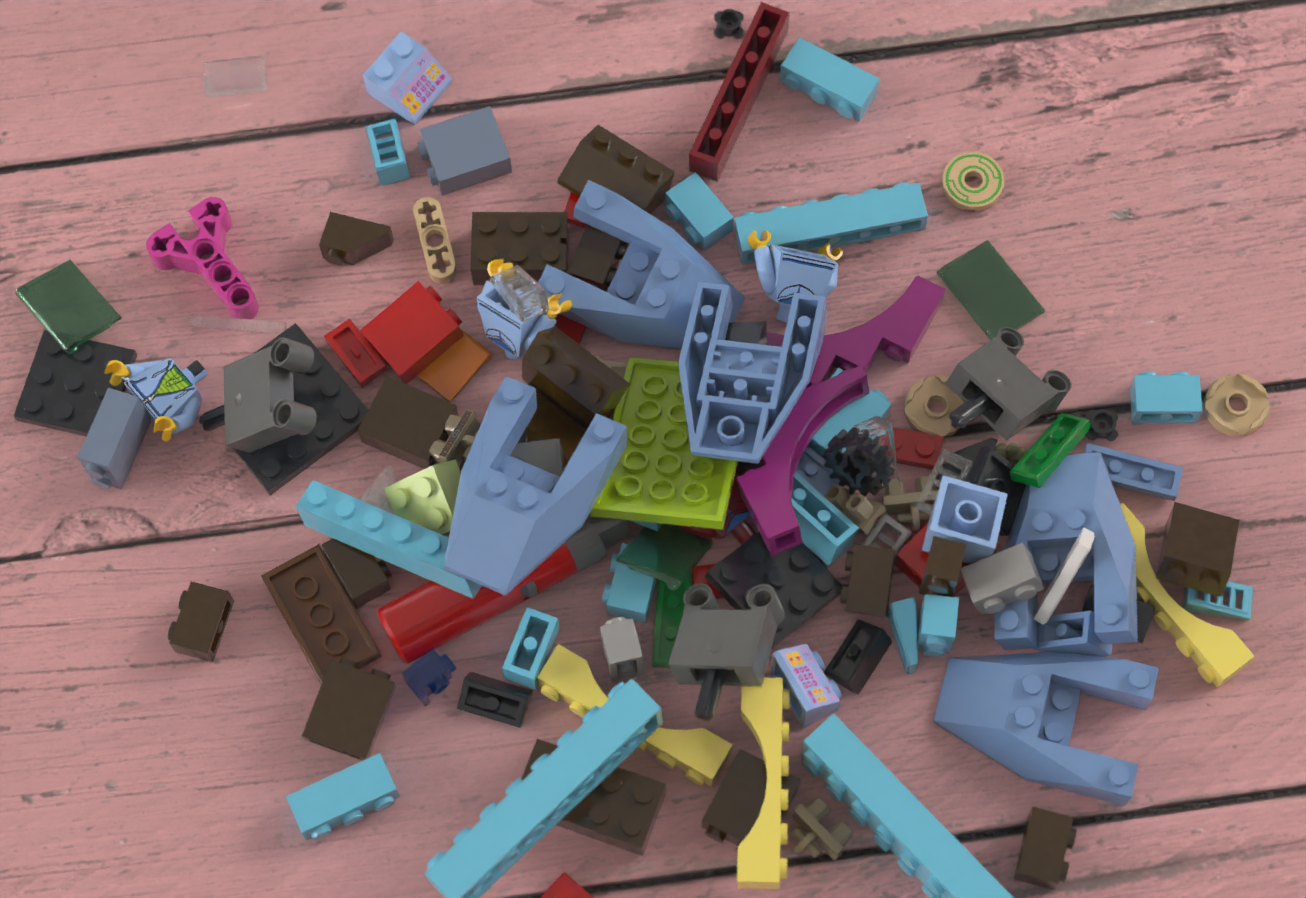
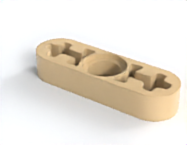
M423 197L414 204L413 214L428 273L435 283L447 284L455 278L457 268L441 205L432 197ZM430 208L434 223L432 225L427 224L424 209ZM432 234H439L444 238L443 243L437 247L429 246L426 240ZM442 255L446 267L445 273H440L436 256Z

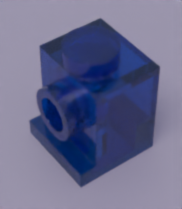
M433 648L403 671L402 676L405 683L426 707L430 704L428 696L432 693L437 695L449 686V680L453 678L452 673L457 668L445 653L439 656Z

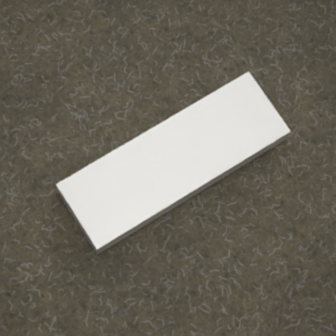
M1083 528L1039 602L1034 616L1035 621L1043 625L1048 622L1088 555L1095 537L1093 532L1086 528Z

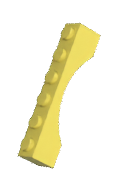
M1122 503L1121 508L1136 545L1137 600L1155 606L1154 620L1162 630H1168L1176 639L1175 643L1179 651L1186 657L1190 656L1198 665L1197 669L1202 678L1208 683L1212 682L1216 688H1219L1244 669L1255 656L1233 630L1218 627L1198 619L1183 609L1168 595L1158 579H1156V575L1149 562L1145 545V528L1126 505Z
M558 644L537 677L538 685L541 687L540 692L553 701L557 702L560 698L570 704L569 709L583 718L593 707L598 706L601 708L609 698L602 692L594 679L587 660ZM659 727L637 750L644 752L647 749L656 754V760L670 769L676 766L687 772L685 774L686 778L699 786H703L706 783L712 787L731 756L733 745L705 728L675 730Z
M764 677L762 686H741L742 720L751 730L761 748L767 771V785L759 817L750 833L738 846V889L780 890V879H787V858H780L781 845L788 844V824L781 823V810H788V789H782V776H789V756L782 755V743H789V722H783V709H790V689H783V678Z

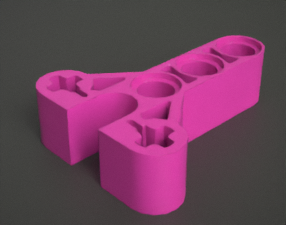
M209 197L188 210L193 224L199 231V235L192 240L182 239L170 223L148 238L146 249L154 266L158 269L170 270L177 268L201 274L234 318L240 321H248L257 315L259 305L251 286L224 253L226 233L232 226V219L225 202L221 198ZM207 253H212V254H213V255H212L210 258H208V259H201V257H202L204 254H207ZM223 276H231L226 282H218ZM240 299H249L244 305H235Z

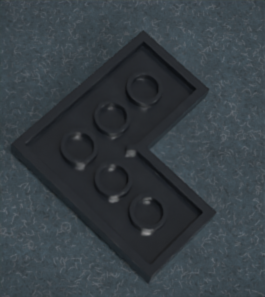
M296 323L258 351L272 346L281 337L308 345L313 349L314 362L309 371L304 374L293 372L294 401L310 406L316 411L317 419L313 430L307 435L296 434L250 453L232 448L269 495H272L357 432L368 412L366 406Z

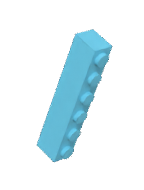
M905 182L899 183L893 188L883 190L877 188L868 189L862 194L857 195L840 194L830 200L820 202L809 200L794 207L778 206L762 213L746 212L740 215V217L734 218V234L743 265L756 262L754 255L756 249H753L748 244V236L753 230H756V236L760 241H762L761 233L764 230H768L771 233V240L766 244L768 248L773 244L811 252L819 250L820 247L828 243L830 248L925 230L928 213L920 184Z
M312 480L296 504L297 511L304 525L472 599H474L482 586L444 569L449 540L444 535L315 480Z

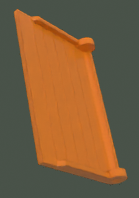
M463 330L464 336L417 375L418 378L449 402H452L483 364L487 363L493 356L491 351Z

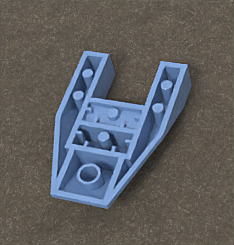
M590 180L587 181L574 208L573 218L630 244L607 292L547 264L533 292L532 298L534 302L546 307V301L550 296L562 293L558 301L559 306L567 300L572 301V306L569 311L560 314L618 342L679 350L682 349L697 282L730 286L732 311L729 322L735 321L745 300V296L673 228L618 193Z
M697 282L678 362L691 453L695 456L759 463L810 381L822 347L828 319L826 296L793 293L782 347L725 340L732 311L730 286Z
M505 376L489 404L462 468L444 562V569L503 595H507L583 526L627 447V426L596 413L561 477L510 456L537 410L536 388Z
M1100 452L1067 455L1040 488L1026 485L1005 550L1023 542L1033 557L1042 584H1050L1083 528L1093 532L1095 537L1091 549L1071 582L1094 580L1095 634L1103 644L1138 642L1136 545ZM1037 592L1034 597L1007 604L1004 609L995 613L994 639L1004 650L1038 648L1037 621L1034 620L1037 610Z
M1062 652L951 657L948 659L933 722L1024 780L1125 806L1132 797L1139 764L1069 746L1079 697L1081 693L1146 710L1153 698L1159 668L1126 659Z

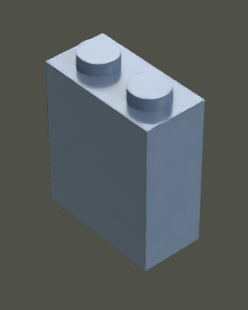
M490 106L419 129L422 141L417 142V146L422 160H429L431 167L427 168L430 182L432 186L438 185L441 195L512 173L510 156Z
M108 388L77 458L84 467V471L92 479L91 482L100 488L110 489L111 486L118 489L123 488L149 428L151 419L137 396Z

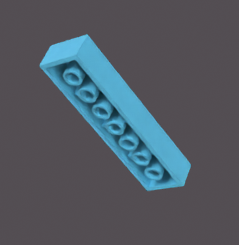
M632 678L626 684L623 682L617 684L608 694L609 700L601 708L595 706L589 710L582 719L584 724L575 732L573 730L566 732L557 742L559 747L550 756L544 754L538 758L531 767L533 772L524 780L521 778L515 780L506 789L505 793L507 796L499 804L493 802L487 806L479 816L481 820L472 829L466 827L454 838L453 842L455 845L446 853L441 851L427 864L429 869L424 874L444 898H480L663 724L661 707Z
M834 713L803 741L801 752L803 761L801 764L806 771L813 777L819 775L827 784L825 789L830 796L837 802L843 800L850 807V816L860 826L863 827L866 824L875 833L873 836L875 842L884 851L887 852L890 849L899 858L897 861L899 867L908 876L912 877L915 875L924 884L921 888L929 898H1013Z

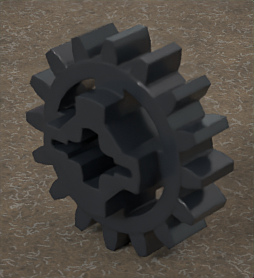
M852 427L849 432L845 429L841 430L837 436L835 435L828 442V448L823 454L829 458L824 466L833 470L829 476L830 479L838 478L840 480L838 485L842 487L848 486L849 494L853 495L859 490L860 494L865 497L869 492L875 496L891 481L890 477L895 469L890 467V465L893 463L894 458L886 456L885 453L889 447H881L878 444L879 436L871 439L869 438L868 430L865 429L859 434L856 427Z

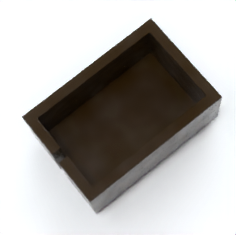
M472 212L470 271L473 285H485L486 280L490 281L491 277L488 274L487 267L491 261L503 259V263L513 264L512 275L508 278L500 279L506 285H537L547 264L567 273L569 246L567 212Z

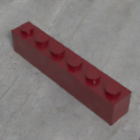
M763 2L760 3L689 152L690 172H696L700 176L718 182L788 33L790 12Z

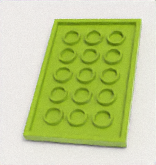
M629 357L624 379L630 385L616 406L613 421L627 426V447L590 512L592 517L723 530L738 461L692 455L678 365L679 361Z

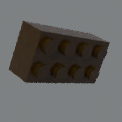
M537 739L522 780L533 772L531 767L538 758L544 754L550 756L559 746ZM617 767L573 808L557 826L643 856L666 795V784Z

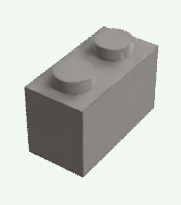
M1023 542L961 568L971 600L982 615L997 613L1004 609L1005 605L1017 600H1028L1034 597L1036 592L1044 589L1033 557Z
M616 617L606 621V625L600 626L611 682L644 675L643 655L633 618L625 620V617Z

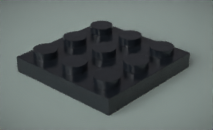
M44 330L16 407L14 418L16 421L87 437L107 389L111 388L124 393L126 390L124 384L126 380L124 379L117 386H113L109 382L114 373H104L108 363L112 360H118L124 365L135 364L137 358L136 351Z
M757 532L709 569L705 575V578L735 610H750L746 596L753 587L767 584L774 588L785 611V617L777 626L772 649L841 594L843 586L803 543L772 556L760 532Z

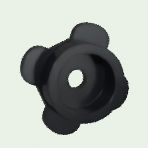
M725 9L715 13L714 21L717 22V28L714 29L715 37L718 39H723L724 37L740 39L744 35V30L741 28L744 15L733 9Z
M1101 409L1087 412L1085 418L1090 421L1091 429L1086 434L1089 440L1094 441L1097 438H1103L1111 442L1117 438L1118 432L1115 430L1118 415L1114 411ZM1100 423H1103V424L1105 425V427H1104V428H1100V427H1099V424H1100Z

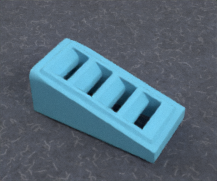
M396 118L366 126L380 184L388 185L409 179L410 172ZM393 133L392 136L385 137V138H381V139H377V140L375 139L376 137H380V136H384V135Z
M1228 581L1224 592L1229 593L1228 606L1222 605L1223 595L1222 597L1216 596V602L1213 603L1210 602L1209 593L1203 592V600L1197 599L1198 590L1185 587L1183 609L1188 612L1250 620L1253 587ZM1236 594L1243 595L1241 609L1235 608Z
M915 597L891 603L887 613L907 674L914 673L918 664Z

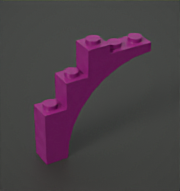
M917 275L905 293L883 313L865 324L844 332L824 335L821 350L806 388L813 383L827 380L834 367L844 371L862 365L867 374L880 350L884 351L885 355L892 360H902L909 364L943 302L945 288ZM767 332V345L782 347L784 335Z
M862 365L844 370L837 376L822 382L813 383L806 388L761 458L760 463L762 467L750 469L737 477L740 495L772 556L803 543L800 526L792 507L794 476L800 458L810 440L827 420L848 404L869 394L867 374Z

